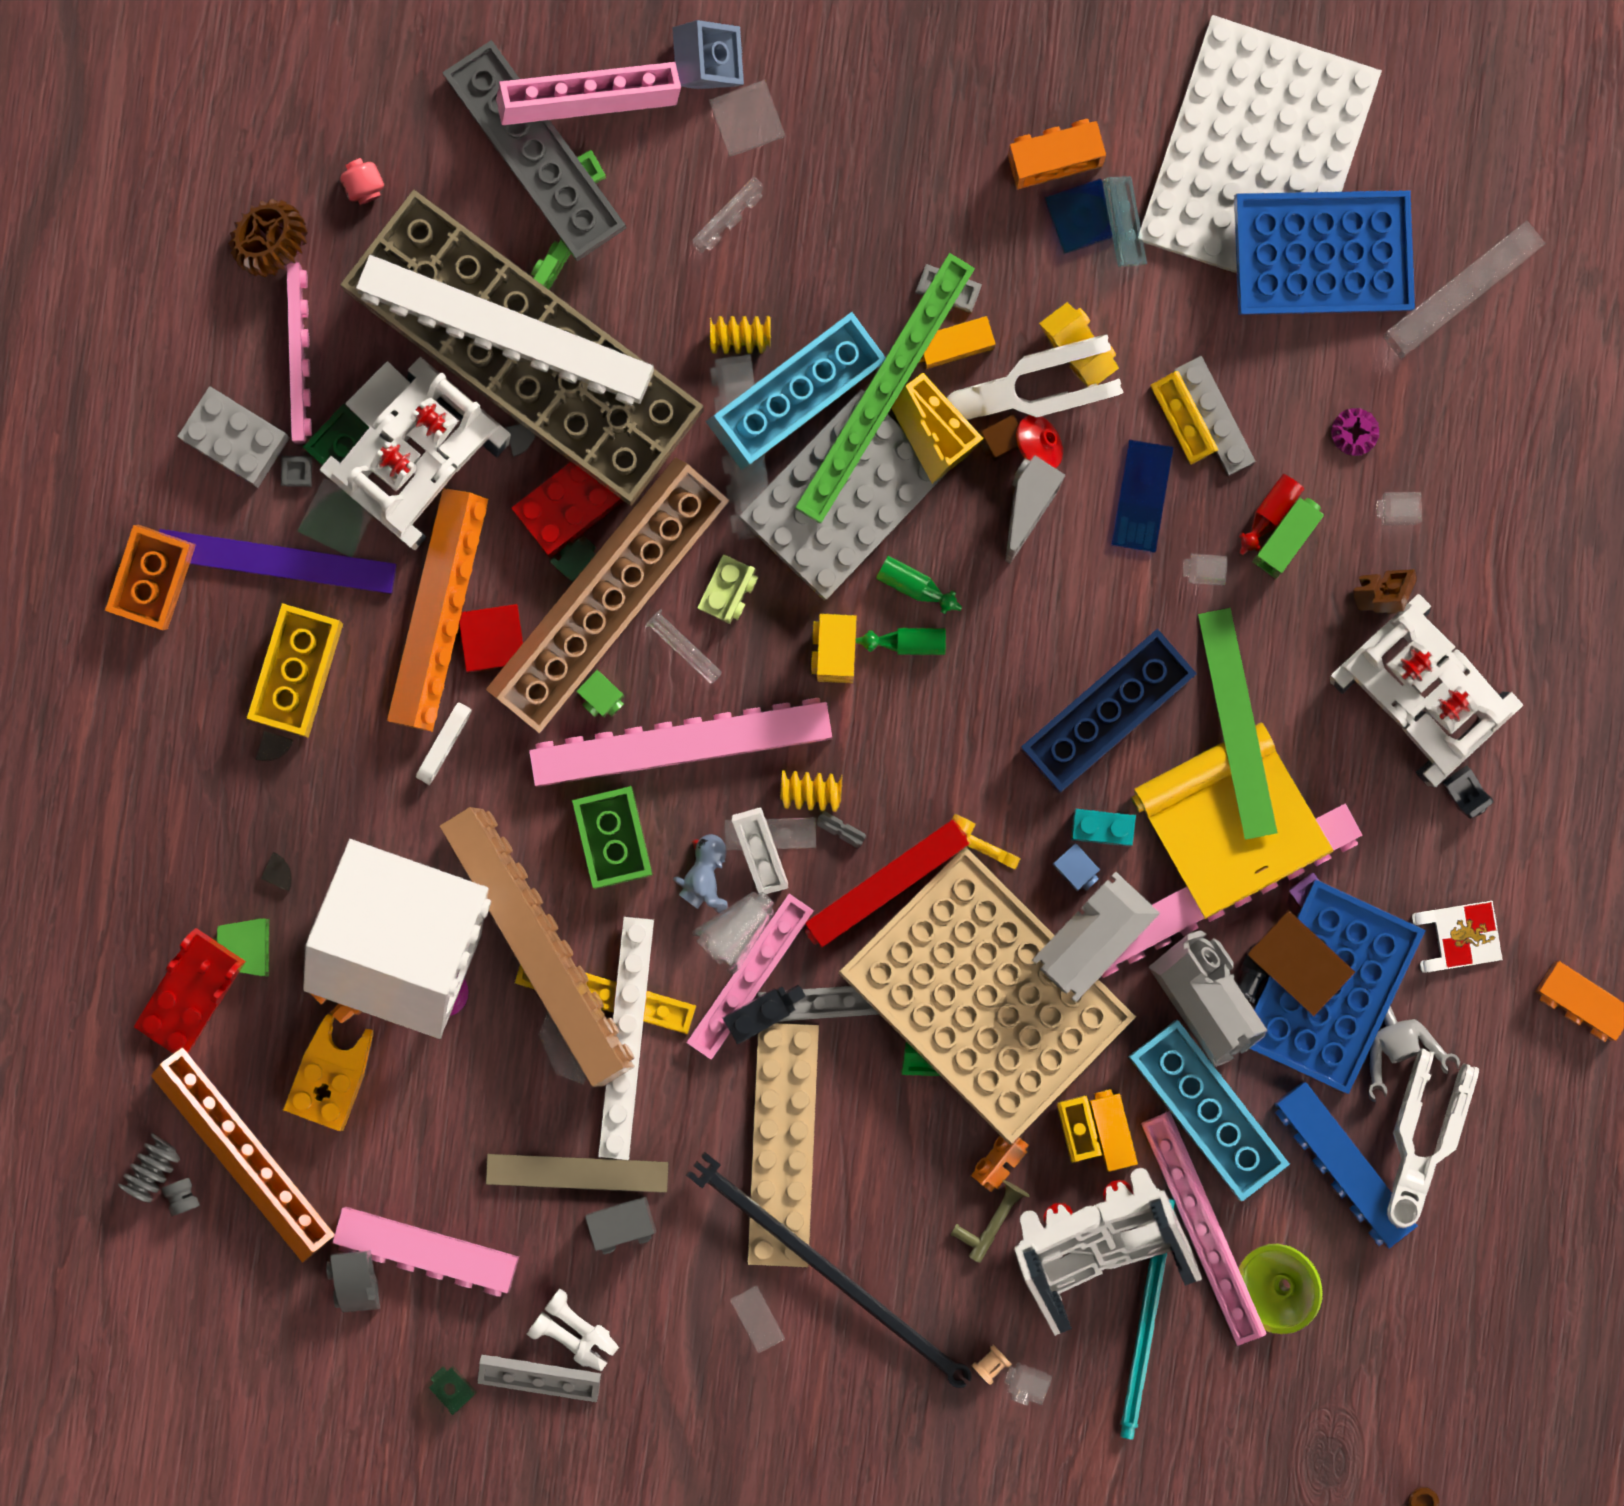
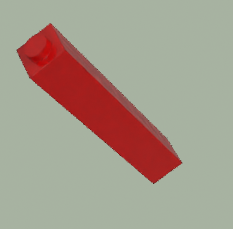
M952 819L806 921L805 924L808 927L805 930L806 935L814 945L819 943L821 947L826 946L969 846L972 842L957 821Z

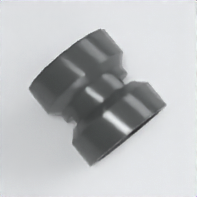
M190 1178L161 1188L164 1197L169 1200L170 1206L168 1209L171 1217L200 1206L197 1197L193 1196L191 1192L192 1183Z

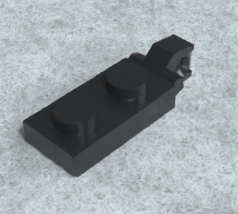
M799 984L787 991L784 990L783 986L777 989L773 988L725 1015L722 1019L738 1045L789 1016V1013L796 1010L793 1004L806 997Z

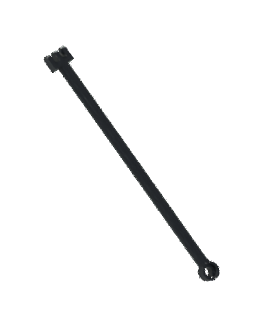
M704 1151L701 1157L710 1165L705 1168L696 1161L693 1166L702 1172V1175L698 1178L694 1172L688 1171L686 1174L688 1178L702 1189L706 1183L711 1185L946 1374L947 1380L952 1386L956 1388L967 1386L962 1379L957 1381L953 1378L954 1371L960 1369L964 1373L963 1378L971 1381V1371L966 1365L952 1361L717 1172L721 1164Z

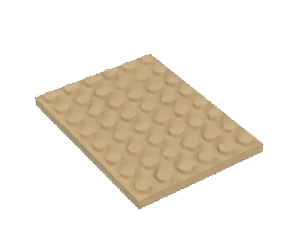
M967 847L961 850L839 972L1009 1145L1038 1118L1136 1017L1099 979L1077 1002H1074L1071 998L1075 993L1070 990L1069 993L1065 994L1040 970L1044 965L1041 961L1036 965L1031 961L1055 935Z

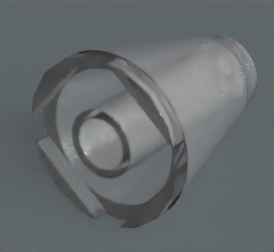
M751 892L726 910L698 926L692 932V935L700 936L697 942L706 953L719 965L725 961L730 965L727 971L735 974L740 970L774 914V910L771 908L774 903L763 892L759 894Z

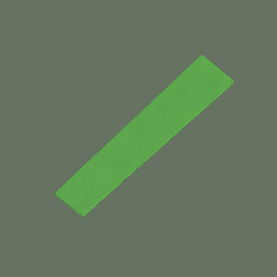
M1231 608L1198 614L1244 838L1246 840L1276 834L1278 832Z

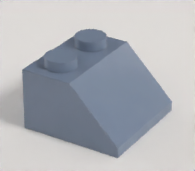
M696 20L673 27L674 57L681 87L707 89L744 85L740 26Z

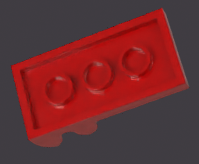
M197 928L192 930L180 944L181 950L167 965V973L133 1026L173 1054L181 1048L187 1054L190 1053L246 962Z

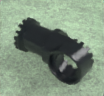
M1256 943L1252 944L1246 952V957L1241 967L1243 973L1237 985L1246 999L1253 1003L1257 1002L1258 999L1255 996L1262 980H1266L1268 975L1263 968L1256 965L1252 958L1247 955Z

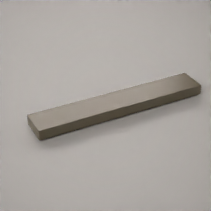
M488 1154L486 1184L667 1192L669 1162Z

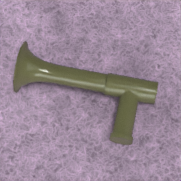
M1002 1180L1005 1184L1003 1200L980 1238L963 1229L959 1224H956L951 1233L952 1237L954 1236L973 1247L969 1257L976 1262L981 1263L1013 1205L1020 1198L1030 1197L1028 1193L1008 1181Z

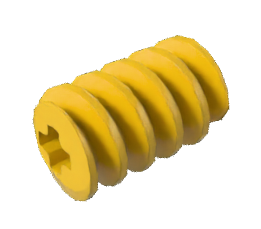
M722 316L718 317L716 324H713L710 318V349L713 354L717 353L719 345L722 346L724 354L729 353L731 345L734 346L736 354L741 353L743 345H745L748 354H752L755 346L758 347L760 354H764L767 346L770 347V316L766 317L763 325H761L758 316L754 317L751 325H749L746 316L742 317L740 324L736 323L734 316L730 317L728 324L724 323Z
M782 770L780 800L783 801L785 809L790 807L793 800L796 809L799 810L804 801H806L809 810H813L816 802H818L821 811H825L828 803H830L833 812L838 810L841 803L842 775L838 783L835 782L833 774H829L826 782H823L821 773H817L814 781H811L809 772H805L803 779L799 780L797 771H793L791 778L787 779L785 770Z

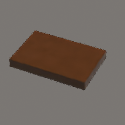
M1289 910L1247 953L1313 1016L1321 1010L1355 973L1348 964Z

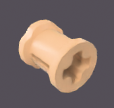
M995 1345L990 1347L991 1351L979 1363L974 1362L971 1365L989 1385L993 1383V1378L1005 1366L1010 1367L1012 1365Z

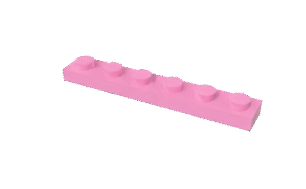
M290 262L287 264L291 433L292 442L296 445L306 444L307 436H312L311 418H306V407L311 406L310 388L306 389L305 377H310V361L305 359L304 347H309V330L304 329L303 319L308 318L309 315L308 300H303V288L308 287L307 270H302L299 262Z
M788 894L687 1041L689 1045L712 1060L730 1034L722 1017L754 999L814 910L791 894Z

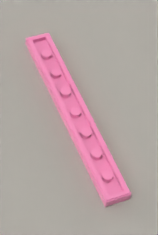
M1168 1111L1142 1122L1141 1125L1237 1346L1266 1335V1331L1171 1112Z

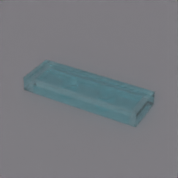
M1108 177L1103 179L1118 267L1147 264L1144 243L1140 235L1141 227L1132 177Z

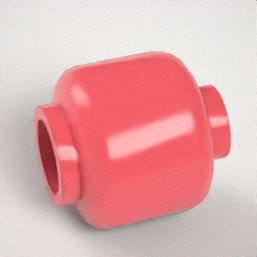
M360 158L345 165L347 171L341 175L340 181L350 201L363 205L381 196L380 191L384 188V182L375 163H363Z

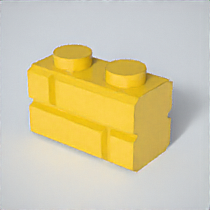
M1087 1096L1057 1102L1056 1105L1070 1161L1076 1162L1102 1155L1099 1142H1097V1134Z

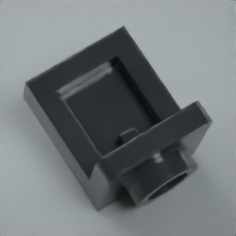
M1467 765L1442 782L1457 808L1469 819L1484 813L1487 807L1494 802L1492 797L1484 791L1473 771Z

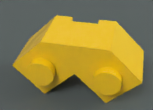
M1068 302L1039 323L1054 348L1095 337L1087 325L1090 323V319L1081 308L1075 310ZM1112 347L1107 352L1069 362L1071 365L1070 369L1087 387L1095 383L1098 385L1118 370L1119 367L1113 359L1116 353Z

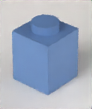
M1076 843L1052 864L1076 891L1081 887L1085 891L1088 890L1099 879L1095 874L1100 869Z

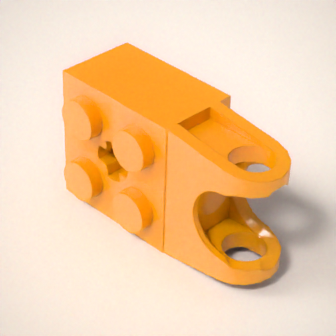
M328 1013L304 1053L283 1110L337 1131H344L365 1075L373 1030L365 1029L362 1037L353 1048L341 1050L332 1040L334 1016ZM326 1084L329 1086L327 1090L331 1091V1096L324 1097L321 1100L319 1098L320 1094H317V1089Z

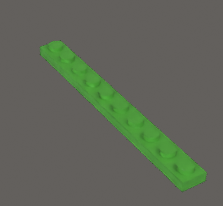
M951 253L947 255L796 505V510L819 524L823 522L975 268Z

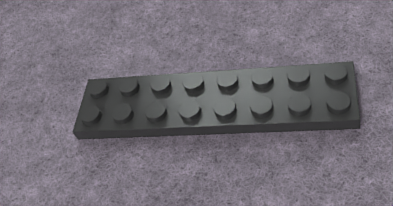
M492 40L443 72L446 81L577 262L626 229L625 223L550 120L501 125L496 101L499 82L519 80L520 78Z

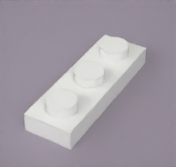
M762 808L732 815V822L759 896L787 889L788 881Z

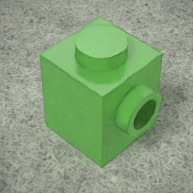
M598 670L577 690V693L586 700L582 706L594 717L598 713L603 718L607 714L613 717L624 705L621 701L625 697L623 693Z

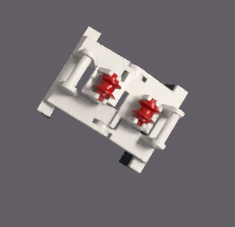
M421 357L408 369L407 381L411 384L376 419L373 424L375 429L370 427L341 463L330 456L320 468L326 476L414 550L420 546L426 539V536L413 526V523L453 477L455 472H458L481 446H484L497 458L509 445L511 436L506 429L483 411L476 401L470 400L449 382L443 373L436 371ZM459 420H460V421H461L460 426H459V427L453 432V434L444 442V440L447 438V436H448L449 433L452 431V429L454 428V426H455V425L459 422ZM410 437L426 450L421 458L420 453L406 442ZM373 471L397 492L413 473L415 474L401 493L394 496H388L367 478Z
M1418 594L1406 605L1404 611L1398 612L1331 675L1330 682L1341 694L1357 682L1402 727L1403 731L1426 755L1429 760L1415 773L1427 786L1436 787L1513 716L1523 704L1512 692L1502 691L1499 695L1471 662L1459 650L1455 649V646L1426 618L1430 612L1431 605ZM1402 637L1409 644L1386 665L1404 684L1403 686L1384 668L1381 658ZM1437 680L1440 685L1424 698L1420 693ZM1474 713L1479 717V720L1458 739L1447 736L1434 721L1435 719L1452 735Z

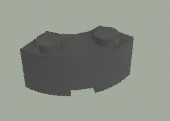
M371 1250L331 1255V1261H327L326 1267L328 1279L334 1280L335 1290L333 1296L335 1308H340L343 1313L380 1309L378 1279L373 1269Z

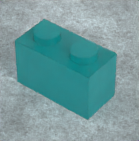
M1075 809L1071 840L1131 847L1133 845L1136 815Z

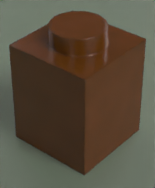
M1014 415L981 431L980 435L984 439L979 445L986 457L991 455L993 460L996 461L1019 449L1016 438L1018 423Z

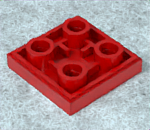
M518 604L461 612L459 623L466 672L502 668L522 646L523 636Z

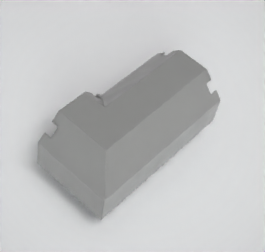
M1117 872L1110 877L1115 881L1113 884L1107 880L1083 905L1081 909L1085 913L1082 915L1078 911L1031 960L1035 965L1041 961L1044 965L1040 970L1065 994L1069 993L1070 990L1075 993L1071 998L1074 1002H1077L1160 914Z
M1200 930L1186 935L1150 965L1149 969L1213 1066L1216 1067L1234 1059L1232 1055L1238 1052L1242 1054L1265 1037L1267 1029L1235 983L1234 974L1230 975V970L1233 969V961L1222 944L1214 938L1211 941L1206 940L1203 937L1207 934Z

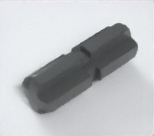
M826 811L820 814L816 821L817 826L833 835L838 834L840 839L856 848L861 847L866 838L865 833L849 824H842V820Z

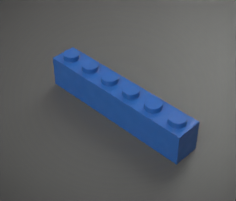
M1301 1082L1274 1103L1278 1108L1275 1112L1277 1117L1285 1126L1290 1124L1297 1132L1293 1136L1304 1151L1309 1148L1315 1155L1312 1162L1322 1174L1329 1173L1334 1180L1331 1183L1332 1188L1341 1199L1346 1196L1353 1204L1349 1208L1360 1223L1363 1220L1367 1222L1371 1228L1368 1234L1378 1246L1384 1244L1385 1247L1391 1248L1418 1227L1414 1223L1410 1227L1399 1228L1391 1223L1387 1212L1392 1192L1306 1082Z

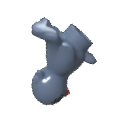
M709 834L703 836L700 840L695 839L691 841L695 848V864L684 879L674 877L673 880L683 888L679 895L698 909L704 901L709 907H713L716 912L720 913L726 910L728 905L727 901L717 896V882L714 870L717 867L722 868L727 850L725 843L720 837Z

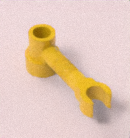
M957 814L953 815L952 819L957 821L972 842L968 847L1016 869L1020 861L1019 857L972 836L971 834L976 823Z

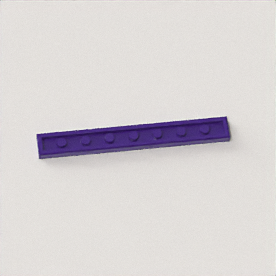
M165 529L159 530V532L196 544L190 562L192 565L393 594L397 564Z

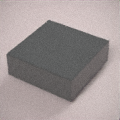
M282 456L281 486L312 487L313 457Z

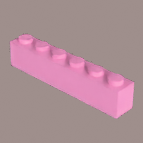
M669 62L499 82L496 101L501 125L674 106L677 105L681 85L676 63Z
M349 1207L342 1208L333 1243L339 1245V1251L349 1253L357 1252V1250H371L373 1261L385 1263L386 1259L397 1261L396 1267L412 1272H414L415 1267L426 1270V1276L443 1280L444 1275L456 1278L454 1284L467 1288H472L473 1284L484 1287L483 1292L501 1297L502 1292L508 1293L510 1291L519 1256Z

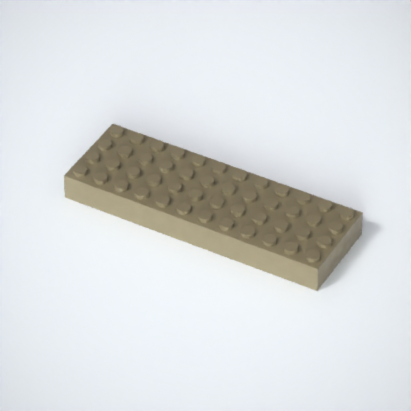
M416 190L411 192L340 284L345 293L630 506L634 504L704 412V406L655 369L641 404L633 402L632 405H627L616 400V394L606 390L604 394L596 393L587 388L588 383L578 379L576 383L568 382L559 377L560 372L550 368L547 372L540 371L530 366L532 361L520 357L519 361L512 360L502 355L503 350L492 346L491 350L484 349L474 344L475 339L464 335L463 339L456 338L447 334V328L436 324L434 328L419 323L417 321L419 317L407 313L406 317L391 312L389 305L379 302L378 306L361 300L362 295L358 293L356 287L369 255H372L643 361Z

